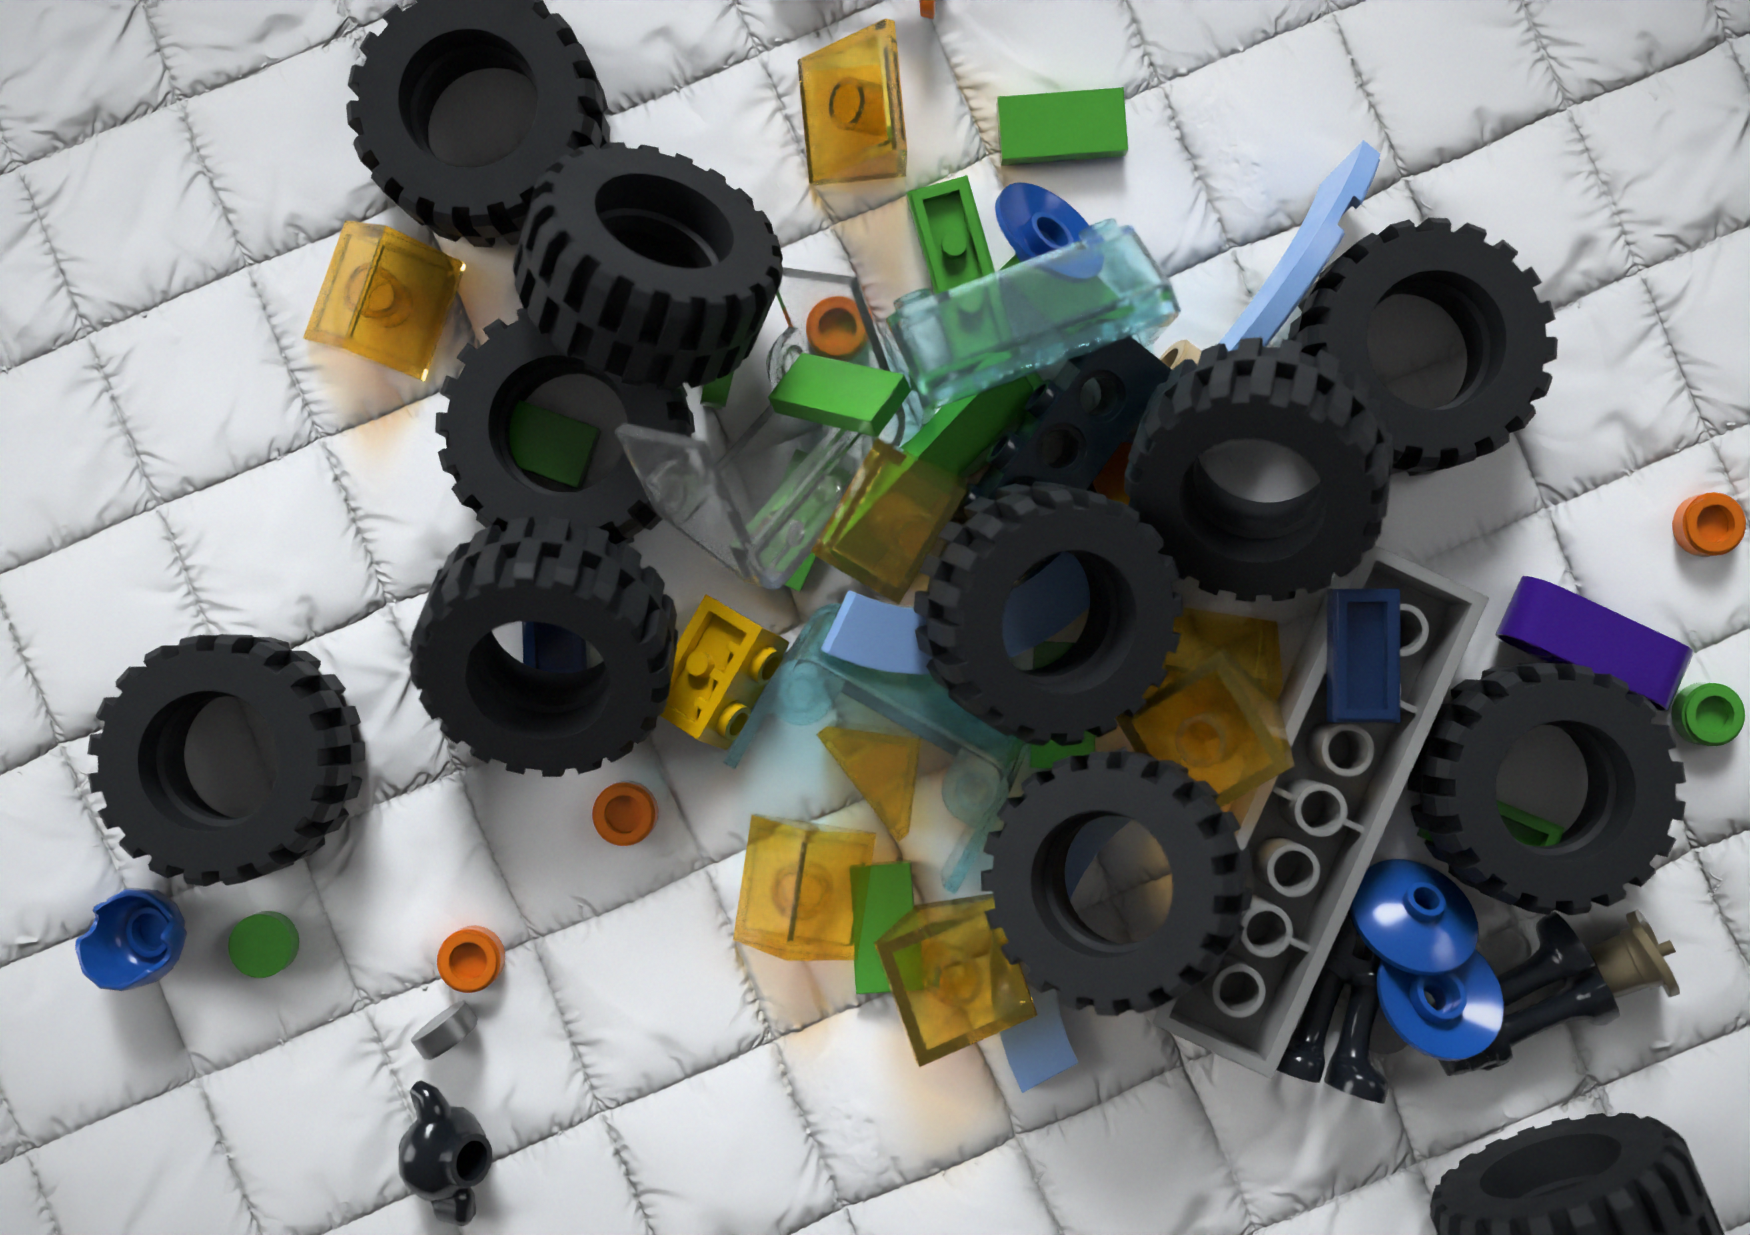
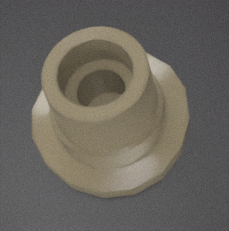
M1639 910L1626 914L1630 927L1621 930V934L1589 947L1593 959L1614 998L1646 988L1652 990L1660 986L1664 988L1669 998L1680 994V989L1672 970L1664 959V956L1675 953L1676 950L1670 940L1658 943L1650 924Z

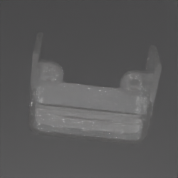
M783 267L782 282L776 296L788 327L776 339L766 358V370L772 389L777 386L801 353L890 371L857 277ZM770 404L717 464L706 441L626 423H623L615 433L656 513L744 582L772 590L783 586L835 525L841 513L865 489L889 460V457L892 456L893 451L899 447L905 431V412L903 405H901L877 438L775 413Z

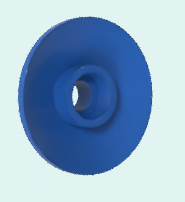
M1013 183L1003 189L995 203L996 218L1002 233L1015 250L1019 261L1025 267L1034 272H1040L1051 280L1071 287L1089 286L1100 277L1105 266L1101 244L1090 225L1071 205L1054 193L1029 183Z
M1389 859L1371 865L1367 868L1349 908L1354 927L1367 947L1389 965L1407 973L1421 976H1438L1455 971L1472 955L1478 941V921L1467 896L1446 875L1420 862L1406 859Z
M1474 949L1472 955L1461 967L1450 973L1438 976H1421L1407 973L1389 965L1382 959L1380 961L1377 973V993L1381 1008L1394 1031L1415 1050L1435 1059L1458 1061L1482 1052L1498 1035L1504 1014L1501 987L1493 969L1476 949ZM1424 991L1432 995L1436 1003V1009L1428 1003Z

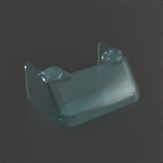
M1115 218L1106 219L1078 233L1080 241L936 295H932L930 288H923L896 299L893 302L896 311L885 320V340L897 372L905 374L911 388L907 398L919 430L935 416L936 409L1135 334H1137L1140 344L1144 347L1154 344L1182 313L1172 284L1132 225L1118 227Z
M833 603L822 606L810 616L773 674L723 763L736 769L744 762L770 714L793 725H810L821 720L829 712L840 692L855 699L955 756L942 781V798L948 811L955 818L967 824L939 874L943 888L956 894L987 839L988 832H991L996 823L998 811L1010 795L1030 744L1022 742L1013 735L1008 737L962 709L948 697V690L937 684L931 674L919 675L882 671L859 666L823 652L821 648L842 604Z

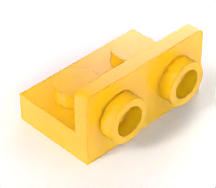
M705 594L677 643L669 697L664 713L660 716L698 741L724 750L729 749L733 741L739 738L748 727L751 719V710L764 687L778 675L783 663V654L789 645V641Z

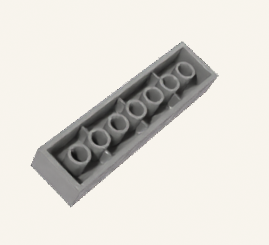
M1374 545L1373 549L1362 552L1361 563L1348 575L1339 577L1335 574L1329 589H1400V723L1327 721L1326 593L1228 811L1233 812L1242 828L1234 832L1240 850L1249 848L1252 869L1245 871V887L1253 888L1251 909L1243 912L1240 924L1245 929L1237 946L1228 950L1223 957L1225 963L1211 977L1202 981L1194 989L1177 999H1173L1156 1009L1143 1012L1152 1025L1270 1079L1273 1078L1490 598Z

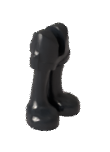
M1349 909L1310 994L1301 1020L1291 1036L1276 1071L1309 1082L1320 1083L1325 1066L1324 1047L1336 1003L1346 983L1352 985L1349 1002L1338 1043L1327 1066L1324 1082L1347 1094L1384 1104L1389 1090L1388 1081L1371 1065L1369 1055L1372 1027L1380 1006L1377 993V973L1381 958L1375 955L1366 944H1364L1361 959L1352 955L1358 933L1352 922Z
M1552 912L1550 915L1542 917L1536 924V933L1540 942L1539 949L1522 964L1496 977L1501 987L1504 1008L1542 987L1567 978L1565 987L1534 1005L1503 1016L1498 1035L1485 1050L1477 1055L1458 1061L1438 1059L1447 1076L1464 1074L1479 1069L1490 1071L1493 1068L1502 1066L1513 1058L1511 1050L1513 1046L1558 1025L1576 1020H1588L1593 1025H1607L1620 1017L1618 1005L1608 985L1601 976L1590 969L1595 966L1591 955L1574 930L1557 912ZM1434 1002L1431 1006L1436 1009V1003Z

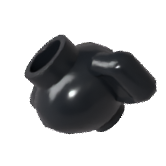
M422 1080L417 1081L410 1090L417 1120L409 1127L399 1143V1175L411 1192L425 1201H431L433 1212L437 1219L458 1226H466L476 1214L475 1195L471 1187L479 1184L490 1169L492 1163L491 1144L474 1114L464 1107L450 1106L437 1087Z

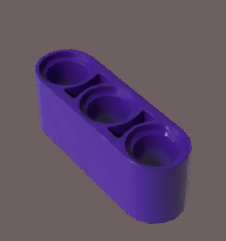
M1522 576L1495 633V636L1503 642L1547 663L1581 665L1591 667L1593 673L1611 674L1628 683L1629 691L1627 694L1644 695L1657 711L1663 712L1669 710L1694 655V651L1690 647L1563 587L1530 576Z

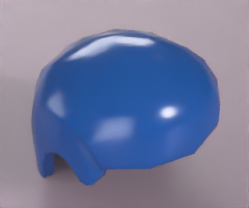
M129 888L110 897L106 902H101L94 906L92 911L95 913V919L91 928L75 941V951L84 976L100 989L132 990L161 980L173 969L184 947L187 931L184 928L186 922L177 904L160 891Z

